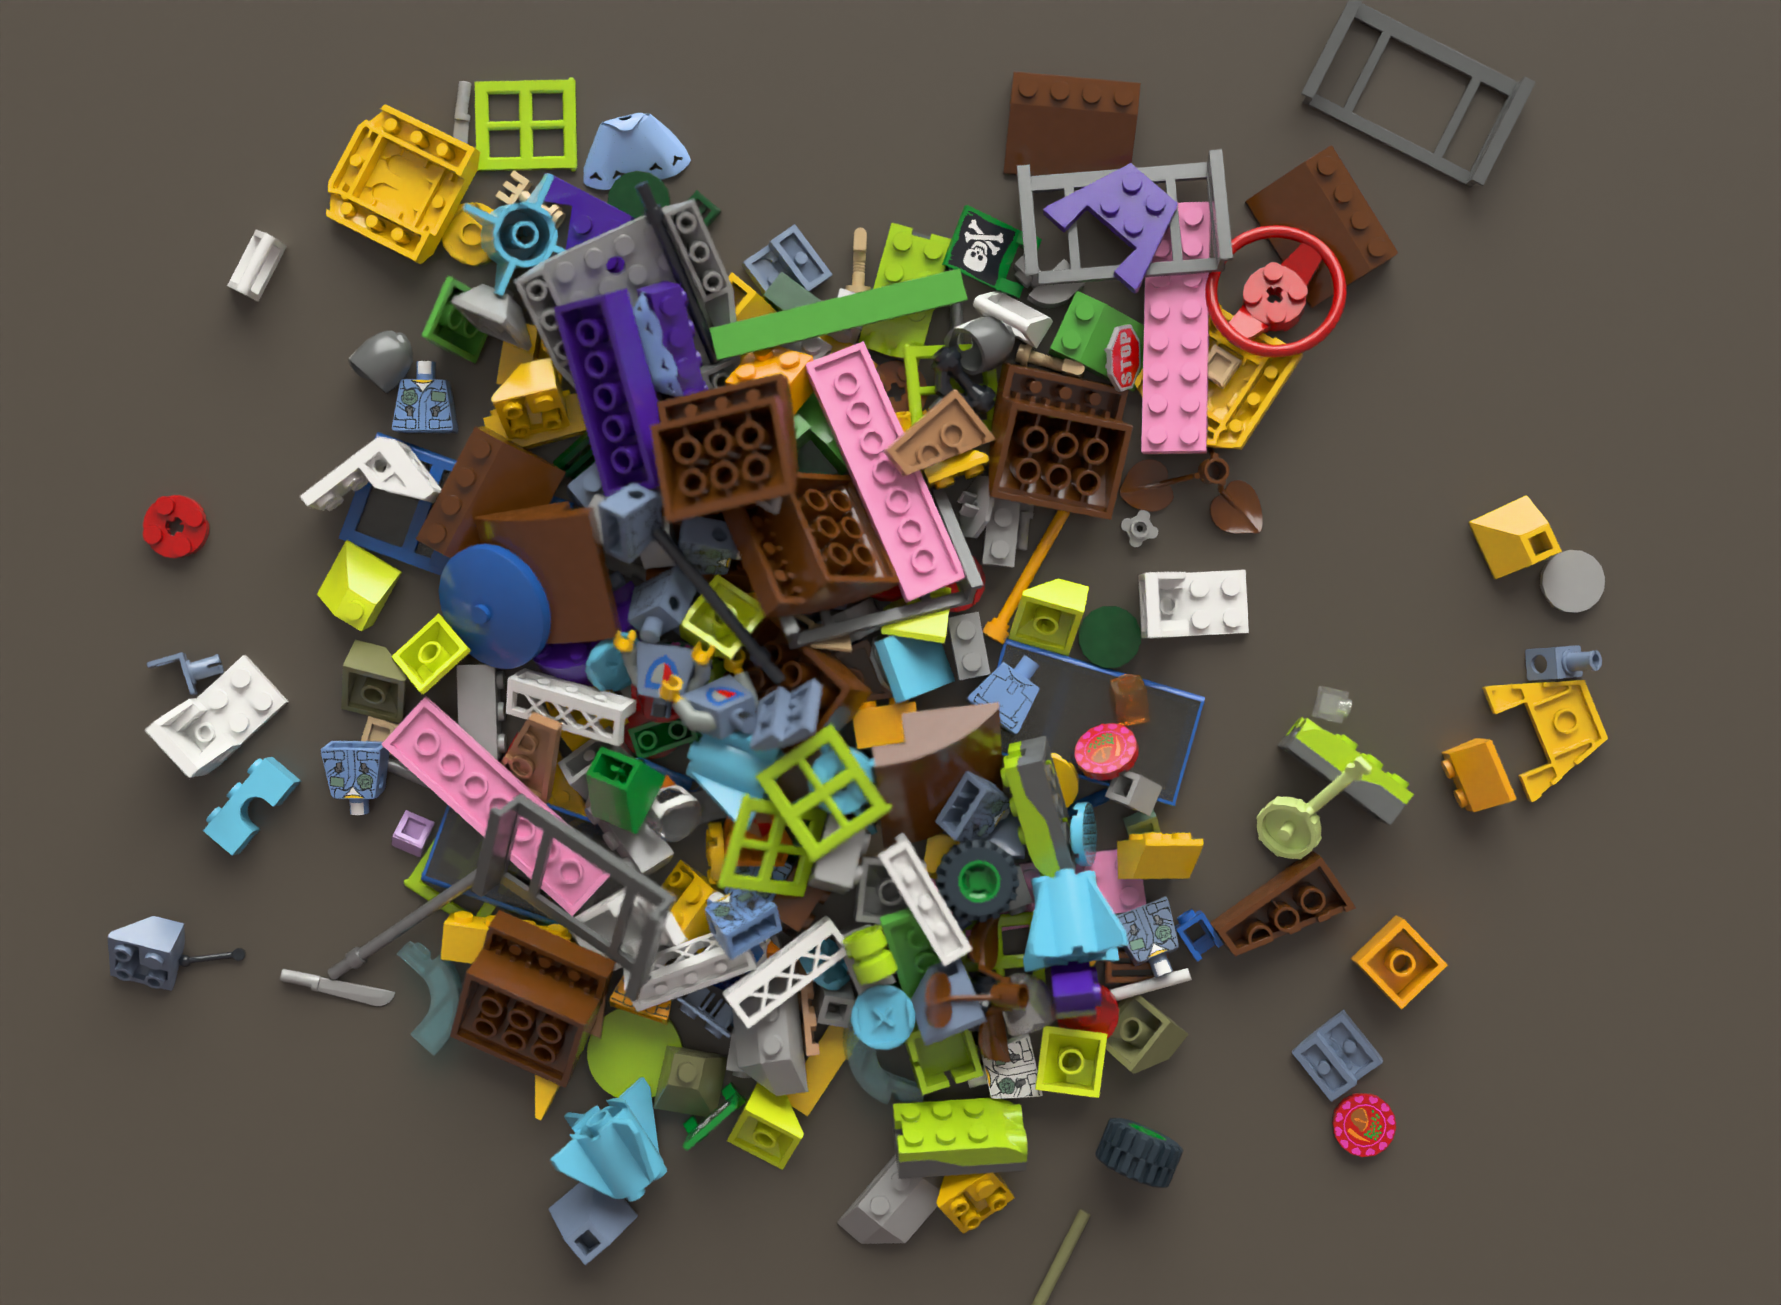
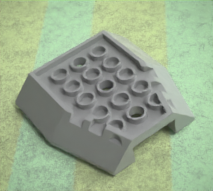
M690 200L662 207L665 215L663 220L709 329L736 322L734 289L695 201ZM644 215L548 258L515 280V284L556 369L574 388V381L553 307L627 288L633 308L638 300L636 289L665 280L675 284L676 282L652 225L647 224ZM618 256L624 260L625 265L621 272L611 273L607 270L606 264L611 257ZM686 308V312H687L688 319H690L691 322H692V319H691V317H690V315H689V312H688V310H687V308ZM695 329L693 341L695 349L699 352L702 359V368H700L702 380L706 382L709 390L726 386L725 380L740 364V356L710 364ZM655 391L657 401H663L662 394Z

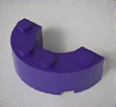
M630 581L613 592L622 627L621 632L629 633L630 630H634L637 634L636 638L643 641L640 638V632L628 621L633 590L636 587ZM602 640L546 644L543 650L532 660L544 674L594 687L588 680L586 663L592 650Z
M1078 960L1067 961L1068 965L1051 966L1057 1019L1096 1015V1007L1101 1006L1102 1003L1096 966H1090L1089 962L1078 963Z

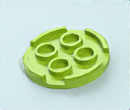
M615 1009L604 1016L601 1039L592 1034L590 1036L587 1048L588 1065L599 1086L614 1097L618 1098L640 1077L645 1078L651 1088V1096L655 1097L666 1047L669 1045L683 1048L682 1040L676 1026L670 1019L668 1024L665 1025L620 1009Z

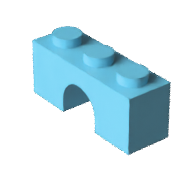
M267 757L263 760L261 758L257 759L248 769L247 773L250 776L243 784L238 782L226 796L229 798V801L224 807L220 808L218 806L206 819L209 824L203 831L231 855L241 853L260 830L249 818L248 807L250 802L254 798L260 797L273 807L282 805L301 782L300 779L274 757Z

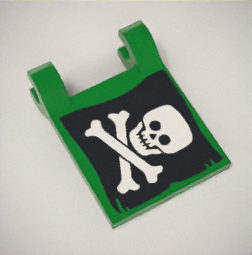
M964 205L942 265L952 270L960 268L961 274L1010 297L1020 298L1024 286L1007 280L1006 277L1017 248L1024 249L1022 231L969 205ZM1036 236L1038 251L1042 239Z
M732 1082L721 1090L726 1100L698 1124L697 1118L692 1115L683 1123L688 1133L683 1144L686 1150H689L697 1142L700 1143L709 1135L710 1130L732 1111L738 1110L747 1102V1099L737 1092Z

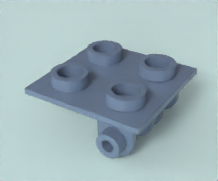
M707 988L688 993L686 998L678 997L677 1000L681 1002L679 1006L681 1011L692 1019H695L697 1015L707 1022L705 1028L719 1039L723 1034L730 1038L731 1034L726 1028L729 1024L734 1027L732 1007L725 1002L715 1017L712 1016L723 999L720 998L711 1012L708 1013L705 1009L716 994L712 993L701 1008L700 1004L710 992Z

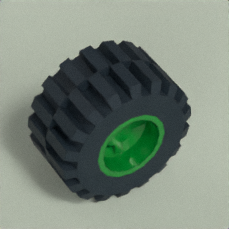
M983 839L961 841L962 843L949 848L950 851L943 855L941 858L942 862L937 867L936 887L939 890V894L947 907L957 916L965 918V920L986 922L989 918L995 919L1000 916L1001 912H1006L1010 908L1009 904L1011 901H1015L1017 897L1016 889L1020 884L1017 876L1019 873L1018 868L1014 864L1011 855L991 841Z
M1110 1118L1095 1156L1102 1164L1121 1175L1149 1186L1166 1188L1171 1183L1184 1150L1171 1138L1149 1127L1124 1118Z

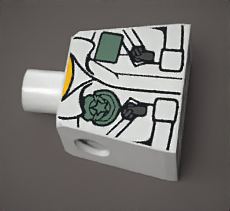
M1028 1032L1007 1039L1011 1062L988 1060L981 1054L983 1060L981 1067L984 1075L968 1080L969 1088L988 1084L992 1099L1043 1096L1042 1090H1035L1037 1067Z

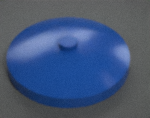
M492 544L470 546L454 555L447 562L441 574L439 584L441 610L445 621L471 650L469 654L478 661L499 669L517 668L535 658L547 643L550 633L551 615L544 589L530 567L511 551Z

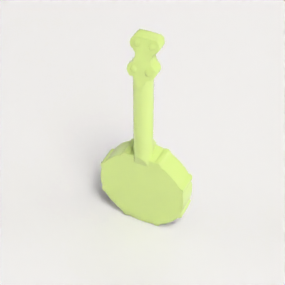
M1357 757L1354 764L1349 763L1345 768V772L1307 804L1302 799L1277 796L1256 817L1258 839L1278 857L1301 860L1313 848L1317 847L1322 839L1320 816L1316 812L1354 780L1360 781L1363 774L1368 775L1372 767L1364 759Z

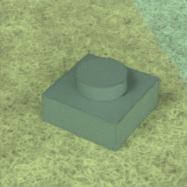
M1154 810L1150 816L1136 812L1131 816L1123 818L1128 838L1129 834L1161 833Z

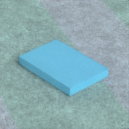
M895 635L875 642L896 703L955 681L942 643Z

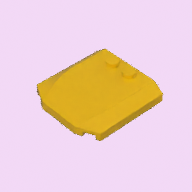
M385 104L380 108L382 112L371 121L366 119L358 125L329 179L328 193L331 194L330 211L326 210V216L421 265L434 254L478 170L480 151Z
M1220 305V309L1229 323L1234 315L1222 309ZM1209 316V351L1216 344L1241 360L1242 364L1224 389L1208 380L1207 447L1242 450L1302 359L1303 354L1300 353L1282 358H1269L1245 352L1224 338ZM1262 334L1253 340L1270 345L1286 344L1276 337L1273 339L1266 334ZM1143 369L1134 383L1142 398Z

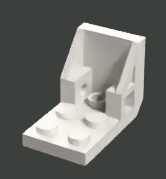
M377 437L300 497L308 507L322 511L325 509L331 511L344 501L342 496L350 490L358 491L369 481L377 489L435 503L442 489L410 446L394 439Z
M1246 570L1191 573L1152 572L1138 575L1141 638L1249 633Z
M243 655L201 695L180 704L154 721L145 731L189 778L203 776L220 766L289 701L246 655Z
M626 887L614 892L574 918L611 942ZM638 894L635 898L621 950L633 958L636 957L647 917L657 908ZM669 910L659 946L676 947L687 939ZM569 931L576 944L609 958ZM616 963L614 971L622 966Z

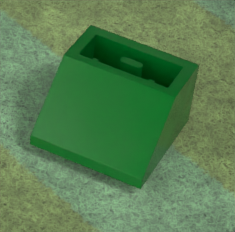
M600 746L586 773L592 816L637 835L666 776L641 761Z

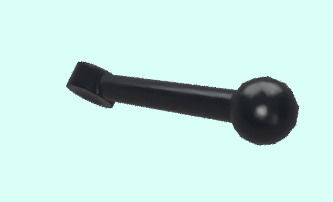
M236 948L233 952L195 957L182 955L179 958V964L182 967H188L191 963L230 958L240 961L245 958L246 951L243 948Z

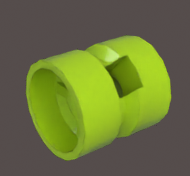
M880 925L860 929L842 940L848 958L855 960L852 969L860 985L881 980L894 973L898 968L892 952L885 949L888 942Z

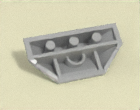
M788 966L782 972L789 973L790 966ZM779 976L772 978L769 981L767 993L776 995L783 993L786 990L788 978ZM794 978L792 979V985L796 983ZM763 986L755 992H763ZM797 992L750 1028H747L732 1007L738 1068L776 1096L808 1092ZM748 996L739 1003V1006L748 1018L760 1010L762 997ZM766 998L765 1005H767L773 999Z
M895 1154L837 1223L861 1244L906 1243L938 1206L936 1201L944 1176L899 1179Z

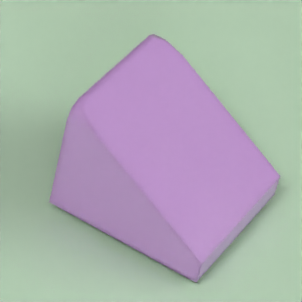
M406 810L392 836V846L421 857L435 822Z

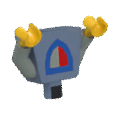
M618 630L614 639V646L621 651L625 668L632 684L637 687L638 694L654 697L652 716L670 718L672 701H666L659 695V688L663 680L668 683L672 675L679 677L682 681L679 694L683 695L704 686L710 679L711 658L716 651L715 646L711 645L707 652L702 650L701 641L694 648L663 643L650 644L644 641H638L636 646L634 642L637 634L634 630H630L628 639H624L621 636V631Z
M742 649L736 653V660L724 659V668L728 672L734 673V677L731 675L724 676L683 695L679 694L682 687V681L679 677L672 675L668 683L663 680L659 688L660 697L666 701L674 702L672 707L681 718L682 724L689 730L702 732L717 739H724L733 733L742 731L750 734L756 729L758 724L756 710L758 709L759 702L749 673L747 671L744 672L742 668L745 660V652Z

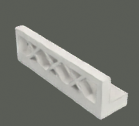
M524 668L508 678L506 714L528 719L535 712L563 723L562 730L619 746L623 743L625 719L636 712L637 700ZM517 693L525 695L532 707L525 709L517 706ZM545 701L553 703L560 715L557 717L549 716L542 704ZM574 709L581 711L589 723L586 725L577 724L570 712ZM602 717L613 720V734L605 732L598 720Z
M901 833L895 837L897 841L895 845L878 855L943 965L946 966L971 951L972 948L908 839Z
M825 915L758 965L757 969L750 971L722 993L747 1028H750L847 954L842 944L844 937L830 918ZM833 934L842 948L832 956L820 954L821 942ZM816 946L815 953H808V951ZM802 956L814 958L811 972L807 975L793 974L796 960ZM824 959L825 961L818 966V960ZM790 966L789 973L782 972L784 969ZM775 976L788 978L786 990L780 995L767 993L769 981ZM793 978H794V979H800L799 981H797L795 984L792 985V979H793ZM763 986V992H755ZM748 996L762 997L760 1010L748 1018L739 1006V1003ZM766 998L773 999L771 1002L765 1005Z
M711 933L681 943L676 947H670L657 952L650 972L651 979L642 987L639 999L636 1002L632 1001L637 1012L755 970L757 969L756 959L751 949L731 960ZM707 947L703 953L694 955L697 950ZM677 958L673 964L664 966L668 960ZM623 967L626 991L631 972Z

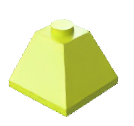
M346 540L317 595L334 616L362 632L374 625L402 572L353 542Z
M717 574L709 583L710 586L747 631L752 634L765 618L759 602ZM702 595L690 607L683 622L679 625L681 638L693 646H696L701 641V648L705 652L709 650L711 645L715 646L716 651L713 655L715 657L732 660L743 646Z
M1058 578L1024 590L1008 639L1069 656L1084 614L1089 587Z
M943 587L929 593L931 599L951 594V588ZM901 598L884 607L883 611L921 601L917 598L906 603L904 598ZM949 609L881 626V633L945 643Z
M438 613L391 657L419 692L424 695L471 650Z
M1043 1025L1035 1090L1099 1098L1107 1033Z
M757 1082L727 1141L783 1170L804 1133L787 1095L776 1096Z

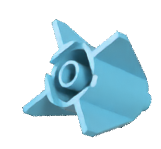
M549 173L543 177L525 202L500 206L490 214L467 203L464 204L462 209L482 225L480 235L481 247L488 257L497 263L495 293L503 296L514 268L536 266L547 260L550 256L553 257L566 251L556 246L558 235L552 221L553 218L548 211L541 207L554 178ZM517 229H518L517 235H518L519 237H521V241H518L517 238H516V230H517Z
M740 731L724 739H717L701 732L703 736L700 743L694 741L689 750L687 759L690 762L686 775L695 779L734 823L742 796L745 794L752 798L771 800L755 776L785 756L780 748L754 752L750 749L752 733L746 734ZM751 812L747 830H749L757 812Z
M829 742L820 748L822 755L815 760L811 767L823 785L834 778L837 772L841 773L846 770V767ZM847 746L875 786L874 757L870 759L864 751L853 746ZM809 780L808 787L810 792L794 800L790 804H796L797 802L808 796L810 793L815 791L814 787L812 786ZM852 781L831 796L842 814L854 812L858 817L867 811L864 806L867 798L855 781ZM824 802L818 804L820 808L831 813ZM874 823L867 826V830L871 835L878 832Z
M1064 869L1056 871V877L1054 878L1043 876L1031 880L1035 908L1023 958L1025 972H1032L1054 965H1068L1067 961L1078 960V963L1093 960L1119 961L1117 948L1128 945L1126 931L1097 887L1095 871H1084L1075 875L1074 869Z
M640 1077L618 1098L607 1100L610 1106L600 1110L599 1106L596 1105L585 1114L567 1112L564 1115V1118L575 1134H570L572 1140L550 1159L557 1171L613 1199L627 1197L630 1202L639 1199L645 1193L644 1188L653 1180H657L665 1175L667 1168L659 1154L651 1088L644 1077Z

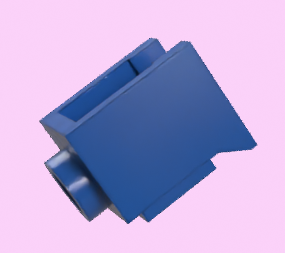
M1190 909L1177 917L1179 923L1174 926L1175 930L1197 962L1202 959L1201 954L1214 945L1218 948L1224 945L1201 910L1194 912L1193 909ZM1198 922L1205 934L1192 942L1185 929Z

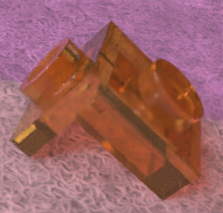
M1124 674L1116 679H1111L1110 687L1114 696L1117 724L1129 726L1150 722L1147 688L1141 675Z

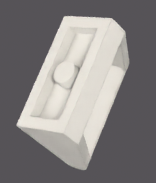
M255 230L227 286L259 302L287 246L275 237Z
M999 291L978 295L973 303L974 308L981 317L993 316L1012 328L1016 338L1036 349L1053 323L1052 319L1045 314Z

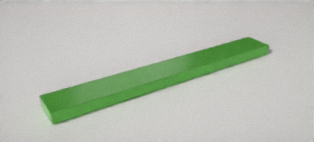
M959 268L710 328V334L716 358L719 361L967 301V296Z

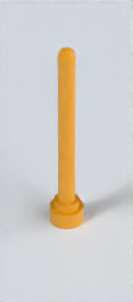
M1057 510L997 618L993 617L991 622L987 621L982 630L984 635L1000 644H1004L1010 634L1007 632L1010 627L1007 624L1019 605L1022 593L1031 584L1070 512Z

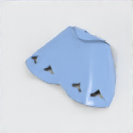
M634 113L602 122L599 125L584 166V183L586 186L594 189H611L614 182L621 177L618 175L613 179L616 170L621 173L633 171L648 172L659 179H666L683 171L691 159L683 144L660 121L648 113ZM675 155L682 157V160H677V163L672 165ZM654 163H657V165L661 167L662 170H659L657 168H655L654 170H649V168H651L654 165ZM596 172L602 180L597 178L590 179V176Z
M642 291L633 307L654 390L674 397H682L681 388L676 380V364L672 355L662 345L661 327L655 315L648 309L647 301ZM639 304H640V307L642 308V312H640V311L638 310V309H639ZM647 322L650 323L649 328L653 331V335L645 330ZM662 359H664L665 366L669 369L668 371L661 368ZM669 382L671 383L672 389L674 390L675 393H673V391H671L670 389H668Z

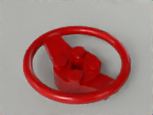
M1261 226L1243 232L1231 240L1233 255L1242 247L1252 242L1268 238L1289 239L1299 242L1301 245L1281 265L1272 262L1250 275L1244 285L1242 307L1229 323L1225 319L1218 302L1217 288L1221 272H1209L1205 286L1206 306L1217 330L1237 348L1261 357H1289L1315 347L1336 327L1346 303L1345 276L1335 254L1324 242L1314 235L1290 226ZM1322 261H1324L1331 274L1334 291L1331 309L1324 322L1313 333L1296 342L1270 345L1253 341L1260 335L1268 333V331L1284 330L1285 332L1298 324L1305 310L1307 287ZM1275 295L1280 297V302L1278 303L1275 300L1273 303H1270L1268 301L1269 296Z

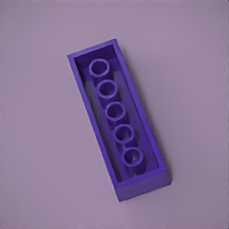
M628 289L553 307L605 497L612 496L630 484H637L646 489L659 487L660 482L650 426L661 423L658 401Z

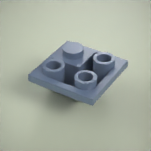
M151 916L110 932L108 935L110 976L117 977L123 981L130 980L146 984L155 989L162 988L172 991L179 968V958L182 956L185 945L184 923Z
M960 957L946 966L942 962L930 966L911 998L916 1012L915 1020L926 1046L986 1022L978 1001L951 1002L952 1018L945 1027L934 1028L926 1021L925 1008L927 1003L925 993L928 981L933 974L944 973L948 976L951 983V996L976 995Z
M581 1182L548 1209L565 1242L585 1265L609 1246L638 1217V1214L624 1198L613 1199Z

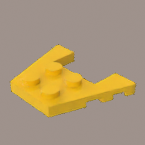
M1585 680L1494 685L1482 688L1493 714H1498L1524 703L1548 763L1518 775L1529 802L1539 799L1542 793L1560 781L1564 774L1582 762L1608 739Z

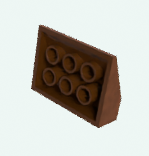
M1014 71L1011 82L1003 174L1017 175V166L1030 165L1031 176L1114 170L1130 163L1132 164L1141 83Z
M1332 145L1304 161L1245 201L1260 227L1269 225L1290 226L1304 230L1324 242L1335 254L1343 269L1346 287L1398 254L1395 246ZM1268 238L1282 263L1301 245V243L1289 239ZM1322 261L1307 287L1306 302L1310 308L1315 307L1334 294L1332 277L1324 261Z
M484 425L476 426L420 529L416 540L452 558L470 546L481 544L474 519L476 516L548 505L567 472Z
M765 617L751 635L760 646L764 645L772 654L771 660L786 677L782 682L775 685L760 666L756 667L749 659L750 653L744 646L742 647V650L745 652L742 668L744 672L747 671L756 689L758 702L781 686L789 693H792L812 679L822 685L814 734L794 744L781 747L780 749L785 755L830 724L838 732L854 718L871 694V691L828 649L814 648L810 644L790 650L789 642L779 617ZM795 618L799 632L806 631L807 629ZM726 671L722 677L727 675L734 677L735 674ZM815 752L807 756L805 760L810 758Z

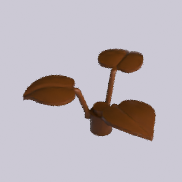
M1207 447L1211 458L1201 462L1197 473L1168 479V470L1164 464L1154 459H1146L1132 466L1119 489L1120 497L1128 505L1138 510L1153 512L1166 508L1173 501L1174 494L1170 487L1171 484L1199 478L1208 485L1218 484L1217 490L1221 495L1216 496L1212 500L1210 515L1213 523L1219 529L1228 533L1253 534L1260 533L1262 530V509L1255 490L1248 483L1241 480L1231 481L1224 489V485H1226L1225 480L1229 476V466L1226 461L1219 458V454L1215 453L1212 447Z
M1000 915L995 919L989 918L986 922L977 921L969 936V944L972 948L969 951L971 961L978 963L979 972L1000 982L992 986L990 995L951 996V983L948 976L944 973H935L930 977L926 987L925 1000L927 1006L925 1008V1017L931 1027L942 1028L952 1018L951 1002L991 1001L993 1006L986 1011V1022L981 1023L979 1027L980 1051L983 1057L988 1060L1009 1063L1011 1061L1003 1012L1013 1011V1009H1025L1029 1003L1030 995L1029 988L1025 983H1012L1011 977H1004L991 971L995 967L998 957V923Z

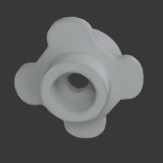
M1140 510L1137 516L1131 519L1125 518L1121 523V528L1126 531L1130 538L1129 543L1133 547H1139L1143 541L1148 538L1154 539L1158 535L1157 527L1152 525L1149 520L1150 514L1145 510ZM1137 526H1142L1141 532L1137 531Z

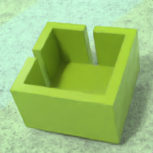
M915 1021L914 1029L904 1043L910 1056L909 1060L916 1084L922 1095L949 1087V1080L944 1074L948 1070L956 1084L984 1075L971 1031L966 1029L942 1041L926 1046Z

